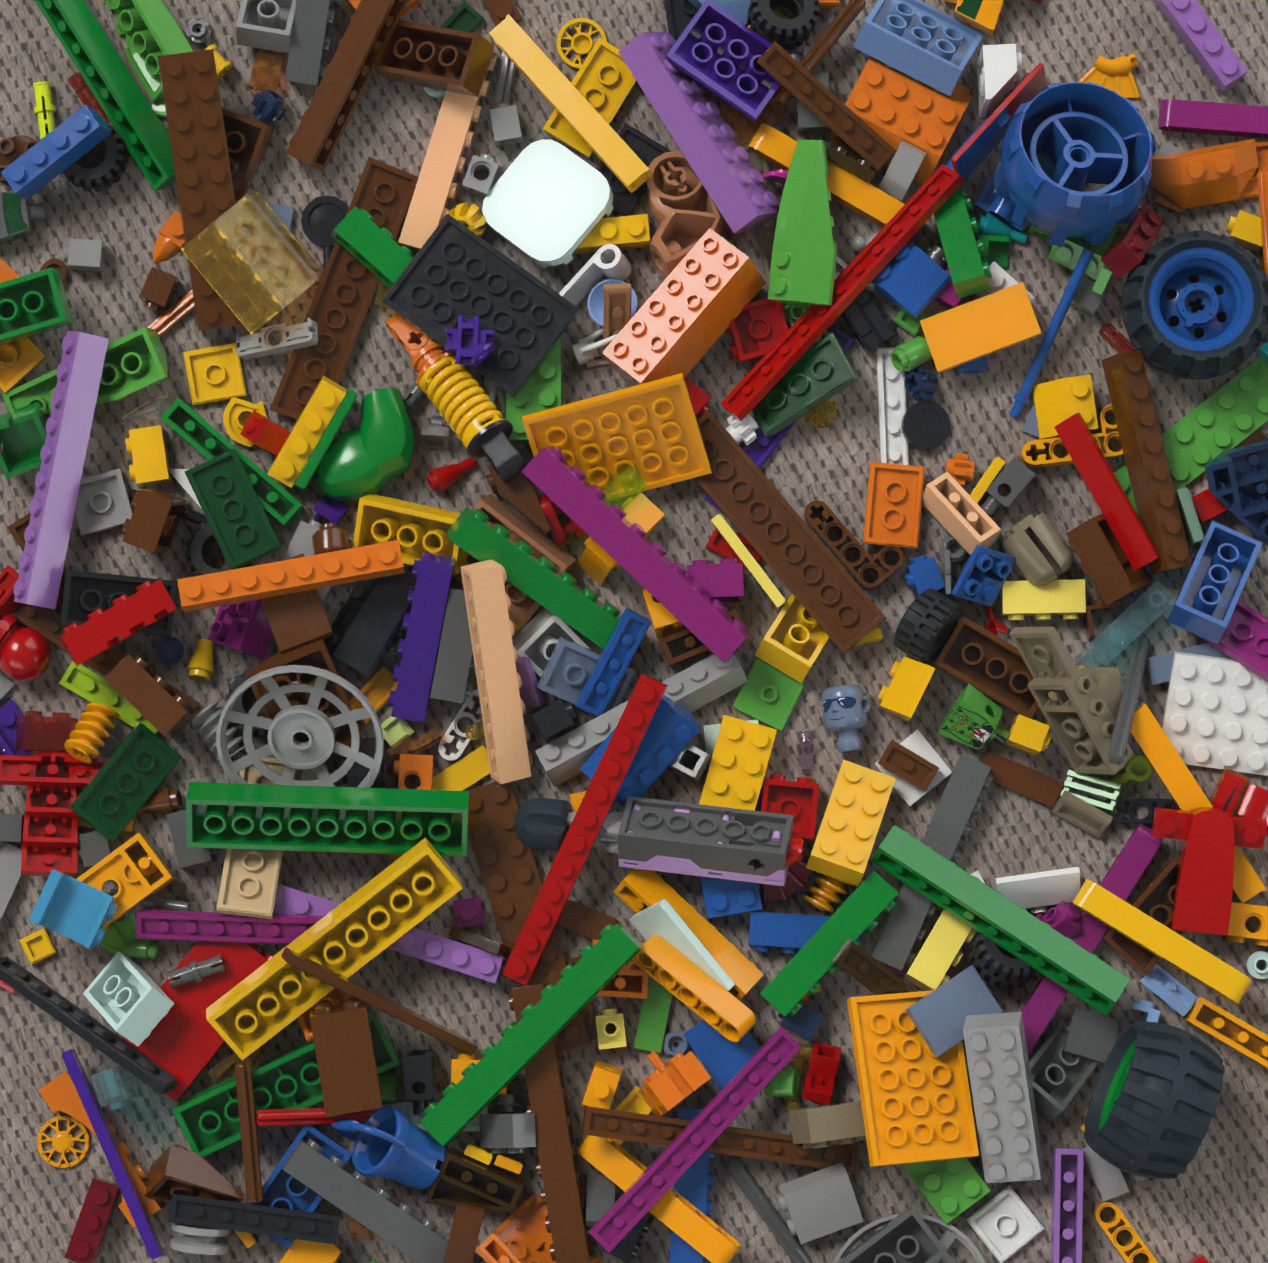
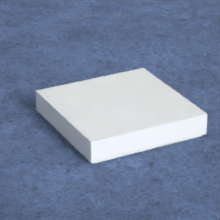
M918 729L902 741L900 745L939 767L926 792L878 765V762L874 764L881 773L896 778L893 788L908 807L952 773Z
M1010 1185L1006 1186L966 1219L1000 1263L1005 1262L1044 1230V1227Z

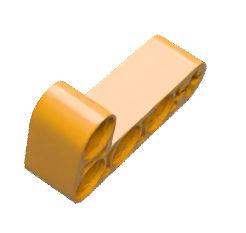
M1111 404L1103 408L1098 416L1099 433L1092 434L1106 460L1118 459L1124 454L1122 447L1119 452H1113L1108 447V441L1111 439H1116L1121 443L1117 424L1110 425L1104 418L1106 413H1114ZM1060 437L1029 441L1020 452V461L1028 468L1074 464L1068 451L1067 456L1064 458L1055 456L1053 447L1057 445L1064 446ZM1045 446H1048V460L1045 459L1046 454L1038 455L1035 461L1032 460L1031 456L1026 455L1031 448H1034L1035 453H1041L1046 449Z

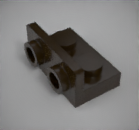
M834 137L830 145H828L826 149L828 160L869 184L877 173L872 165L867 163L838 137Z

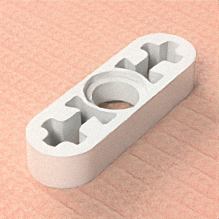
M478 689L470 693V698L466 699L439 743V753L447 761H455L462 756L483 722L481 706L476 714L481 715L479 720L473 714L464 712L467 707L470 710L474 708L475 702L473 698L474 696L479 697ZM463 717L472 719L474 723L473 729L468 733H463L458 729V721ZM454 730L457 735L467 739L464 743L459 740L456 744L458 753H451L448 756L445 754L444 744H451L455 736L450 734Z

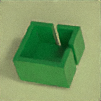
M39 402L16 409L13 417L10 412L0 415V466L6 479L41 466L40 452L46 440L47 421Z

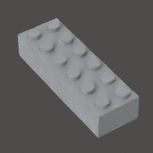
M1022 1012L966 1016L963 1035L985 1183L1041 1180L1044 1163Z

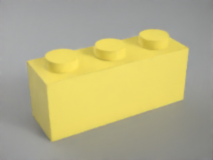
M1085 579L1053 580L1045 586H1034L1028 580L1005 581L1000 589L1001 616H1007L1008 621H1024V616H1035L1036 621L1052 620V616L1063 615V620H1079V615L1086 613Z
M943 910L904 979L924 991L935 990L947 982L950 978L946 975L950 965L953 967L957 966L964 954L959 951L964 942L969 944L976 930L946 910Z

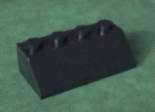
M405 570V573L359 581L354 586L345 605L339 610L337 618L331 626L333 635L323 638L330 656L361 674L370 677L403 624L405 612L409 613L411 611L412 603H407L410 586L415 587L417 577L412 576L411 573Z

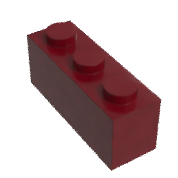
M1145 204L1135 212L1129 224H1122L1100 259L1118 279L1142 262L1164 224L1160 216Z
M100 1177L92 1178L67 1248L65 1259L77 1263H96L121 1194L117 1183Z

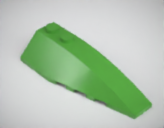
M106 0L108 10L114 12L118 22L115 26L118 36H123L128 48L124 50L125 55L152 102H157L163 98L158 56L194 51L161 0Z
M798 140L789 167L777 217L768 300L784 304L832 306L837 246L836 242L833 241L832 234L834 219L830 216L829 201H831V193L827 189L826 177L828 176L825 141Z
M144 327L107 345L96 404L123 399L168 377L166 352L156 329ZM57 369L12 389L6 394H2L12 417L16 409L35 402H39L43 414L51 413V397L56 390L58 380L56 376Z

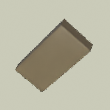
M1064 790L1051 811L1098 839L1101 838L1113 819L1111 815Z

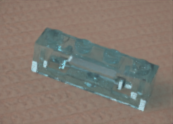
M1157 580L1074 659L1080 665H1086V667H1106L1160 617L1176 599Z

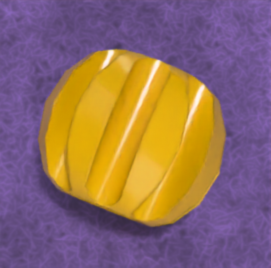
M465 202L456 205V208L450 210L449 215L479 237L483 236L487 226L485 225V213L483 214L479 211L480 207L475 204L470 206Z

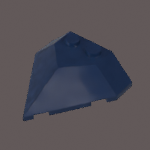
M1267 439L1223 451L1205 465L1210 493L1268 546Z

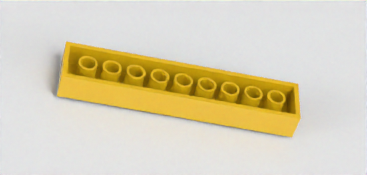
M425 837L286 947L349 978L462 890L461 880ZM285 948L206 1008L207 1021L241 1060L248 1057L335 989V987L289 965L281 956Z

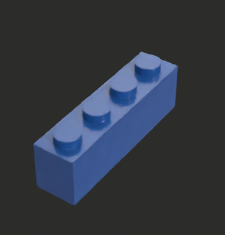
M84 105L1 171L15 194L29 199L112 132L96 110Z
M751 911L748 945L754 946V951L770 952L771 947H782L781 953L797 954L798 949H801L830 916ZM861 935L857 938L859 942H861Z

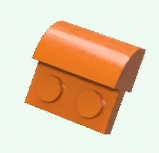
M592 940V945L594 946L599 940ZM633 958L596 996L647 999L648 974L636 964Z

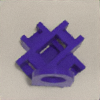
M458 315V329L445 328L447 345H444V349L447 352H456V364L474 365L477 367L495 350L493 345L494 330H480L479 316H475V319H464L463 315Z

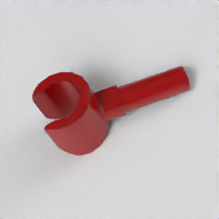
M984 605L988 616L985 629L998 636L997 632L1005 635L1007 633V626L997 621L992 606Z

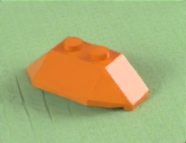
M1255 139L1153 157L1150 185L1183 209L1237 200L1258 168Z

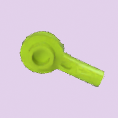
M1137 754L1127 761L1123 772L1108 781L1121 785L1131 779L1136 782H1142L1151 776L1153 766L1146 756ZM1102 787L1106 792L1113 791L1112 789Z

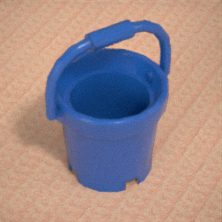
M391 1106L378 1108L370 1114L363 1124H359L355 1120L338 1119L332 1123L333 1130L355 1141L352 1150L353 1164L356 1171L372 1178L383 1177L412 1189L424 1190L432 1184L440 1170L435 1169L438 1160L444 1162L445 1147H442L434 1137L410 1123L405 1114Z

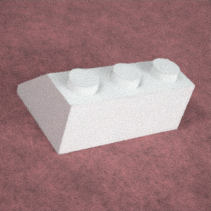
M1016 44L982 46L977 62L979 118H985L1010 91L1013 82H1017L1019 69L1022 68L1021 52H1016Z
M1079 867L995 878L991 880L992 888L1002 893L1005 898L1024 909H1030L1031 914L1047 912V906L1058 905L1062 901L1072 904L1080 890Z

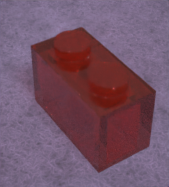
M26 711L25 716L17 717L16 751H58L68 753L64 744L66 740L70 739V733L75 730L78 718H69V713L54 712L52 717H44L41 711Z

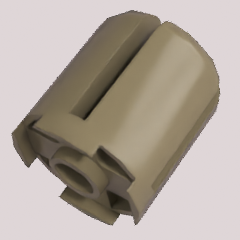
M1039 507L1036 510L1038 515L1035 518L1031 514L1005 534L1008 537L1005 541L999 537L997 542L1006 554L1016 558L1014 564L1026 580L1034 586H1045L1057 578V575H1061L1071 567L1074 553Z

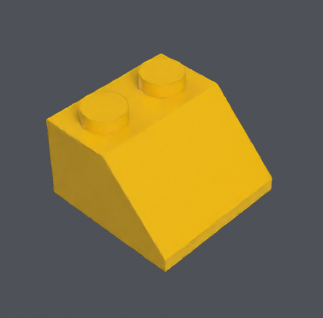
M1091 375L1066 377L1033 386L1032 393L1039 440L1058 438L1059 435L1054 427L1079 412L1091 434L1099 429Z
M905 656L901 662L895 660L889 672L893 679L889 687L883 685L877 697V700L881 701L878 708L909 722L936 668Z

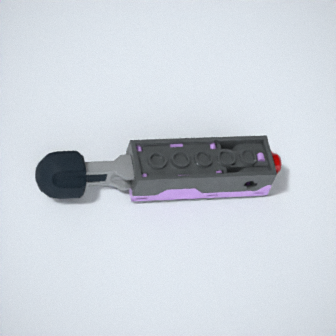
M628 796L624 812L615 811L607 815L594 845L604 847L610 853H618L619 867L785 886L788 867L796 862H800L804 852V840L793 831V815ZM531 798L524 802L516 812L514 829L518 839L525 846L558 852L576 812H572L571 804L567 800Z

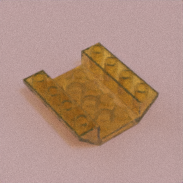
M256 188L181 248L183 253L251 335L319 280L324 272Z

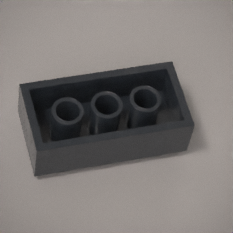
M66 570L59 627H67L76 621L79 625H82L89 621L87 615L99 608H102L103 611L113 607L111 603L113 600L124 594L127 597L137 593L136 587L149 580L152 584L161 580L175 604L177 581ZM174 612L135 634L170 638L173 631Z

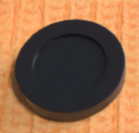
M920 401L910 406L905 411L901 422L904 438L911 446L919 450H932L941 446L947 440L951 427L947 412L939 404L932 401Z

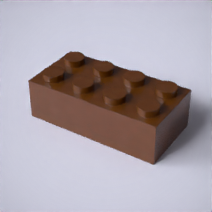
M399 20L374 71L390 81L478 97L494 45L480 34Z
M962 616L933 667L965 686L968 684L972 685L992 702L1016 716L1020 714L1031 719L1039 707L1027 686L1034 678L1018 649Z
M1178 856L1172 857L1130 904L1171 930L1175 903L1174 894L1179 873L1178 865L1180 858ZM1110 927L1101 939L1107 947L1140 976H1145L1160 959ZM1173 930L1179 935H1182L1184 932L1180 930Z

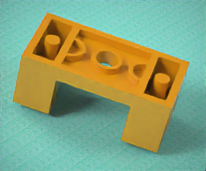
M137 833L77 878V880L104 892L103 888L107 881L114 880L118 884V892L113 896L117 898L115 904L118 905V908L112 920L107 919L103 927L105 931L110 929L109 925L150 894L156 895L177 879L148 838L142 833Z

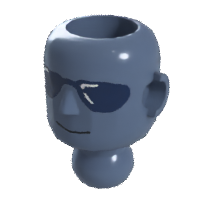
M849 684L825 689L821 696L822 720H824L827 730L838 732L837 750L840 753L860 751L863 743L858 736V729L866 726L868 712H870L871 708L870 701L865 696L863 688L859 685Z

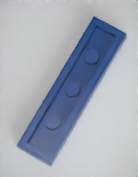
M625 608L575 703L576 707L597 717L604 713L652 622L649 618Z

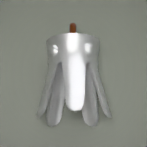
M484 378V391L486 395L489 396L490 402L494 403L497 392L500 411L504 413L506 409L504 391L487 378Z

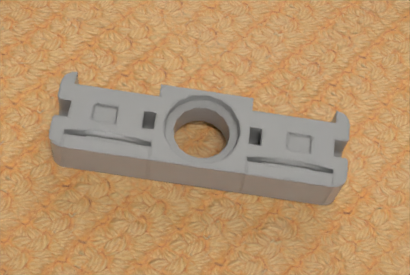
M307 318L308 322L290 326L286 323L261 328V332L243 336L238 333L236 335V343L240 347L236 348V354L244 360L316 345L318 343L317 323ZM276 333H282L281 342L273 346L271 342L272 337Z

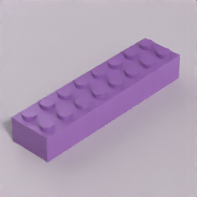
M667 32L641 33L619 51L620 56L733 233L760 229L778 215L777 198L765 187L761 173L754 169L749 162L747 151L739 146L735 140L733 129L719 115L720 110L713 101H710L705 93V86L665 59V56L676 42L674 37Z

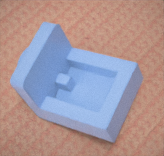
M1139 999L1138 1004L1131 1003L1130 1009L1145 1013L1143 1022L1158 1023L1161 1011L1154 1009V1003Z

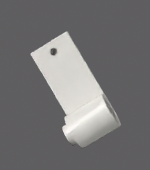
M613 244L604 245L598 249L559 294L577 306L604 276L608 279L621 281L628 278L632 269L631 263L617 246Z

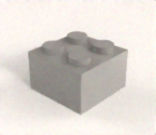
M242 0L236 23L237 45L289 53L297 0Z

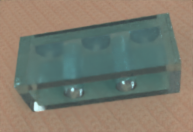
M116 1066L90 1076L101 1108L109 1107L110 1111L119 1110L133 1105L132 1099L139 1097L131 1073L122 1066Z

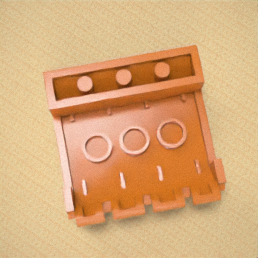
M870 56L845 105L896 151L903 140L926 152L913 179L914 182L923 185L935 172L940 158L973 96L969 94L971 89L959 83L951 96L939 93L929 85L913 80L909 75L897 69H892L886 66L885 63ZM832 131V134L830 136L831 140H833L834 137L840 138ZM894 155L884 165L885 167H889Z
M534 1195L530 1196L475 1249L487 1263H556V1261H552L550 1255V1244H553L551 1233H548L546 1229L545 1217L548 1215L547 1205L542 1203L541 1195L537 1198ZM597 1254L594 1255L595 1259L593 1261L587 1262L604 1263Z

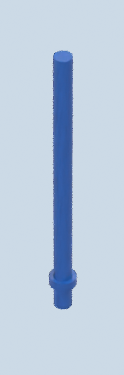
M1085 248L1082 251L1021 389L1013 397L1016 400L1009 413L1011 416L1019 418L1025 404L1028 405L1030 402L1028 397L1094 254L1092 251Z

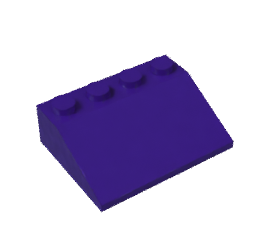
M705 0L665 56V59L754 121L780 86V83L756 62L769 48L771 43L710 0Z

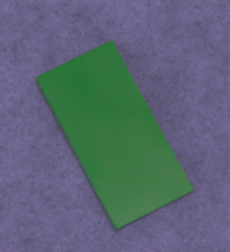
M350 388L347 390L346 395L292 488L298 491L306 488L358 397V393Z

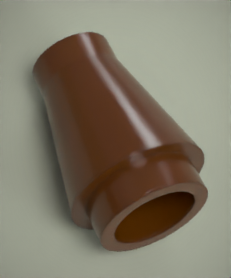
M170 786L152 794L141 808L142 813L171 814L177 812V810H182L183 799L179 788L173 789Z

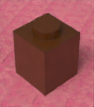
M151 267L139 296L145 302L144 307L155 312H159L160 309L167 311L180 283L177 276Z

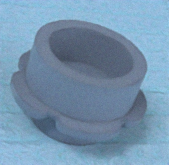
M670 1032L665 1036L663 1050L667 1055L674 1057L679 1052H682L684 1055V1053L689 1051L690 1044L684 1037L683 1032ZM678 1042L679 1047H674V1043Z

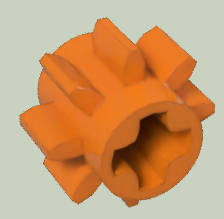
M956 453L954 459L947 458L945 473L948 472L964 488L965 481H973L975 462L968 461L969 454Z

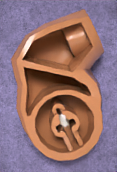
M681 151L665 152L656 157L648 166L653 177L646 181L650 210L660 223L648 243V252L655 268L665 279L709 228L720 236L724 230L722 214Z

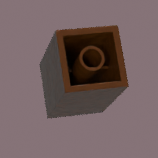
M354 997L343 999V1004L332 1005V1001L315 1004L316 1008H312L310 1011V1022L326 1117L382 1108L381 1087L367 1004Z

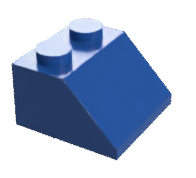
M908 241L871 283L884 299L917 318L952 278L923 250Z

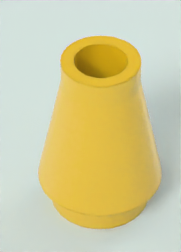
M198 639L197 646L187 667L189 678L198 681H210L211 675H214L213 641Z

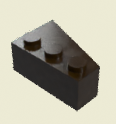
M450 1147L425 1203L457 1206L458 1202L484 1208L485 1210L513 1212L527 1181L491 1164H484L465 1155L464 1152Z

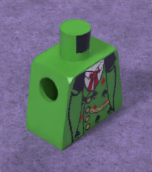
M970 684L966 686L946 712L938 731L939 734L974 749H981L988 738L1002 746L1010 732L998 725L1003 712L1002 709Z

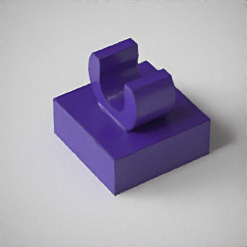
M323 496L313 509L317 512L314 521L318 522L324 516L329 520V523L337 524L346 516L350 507L341 501H333Z

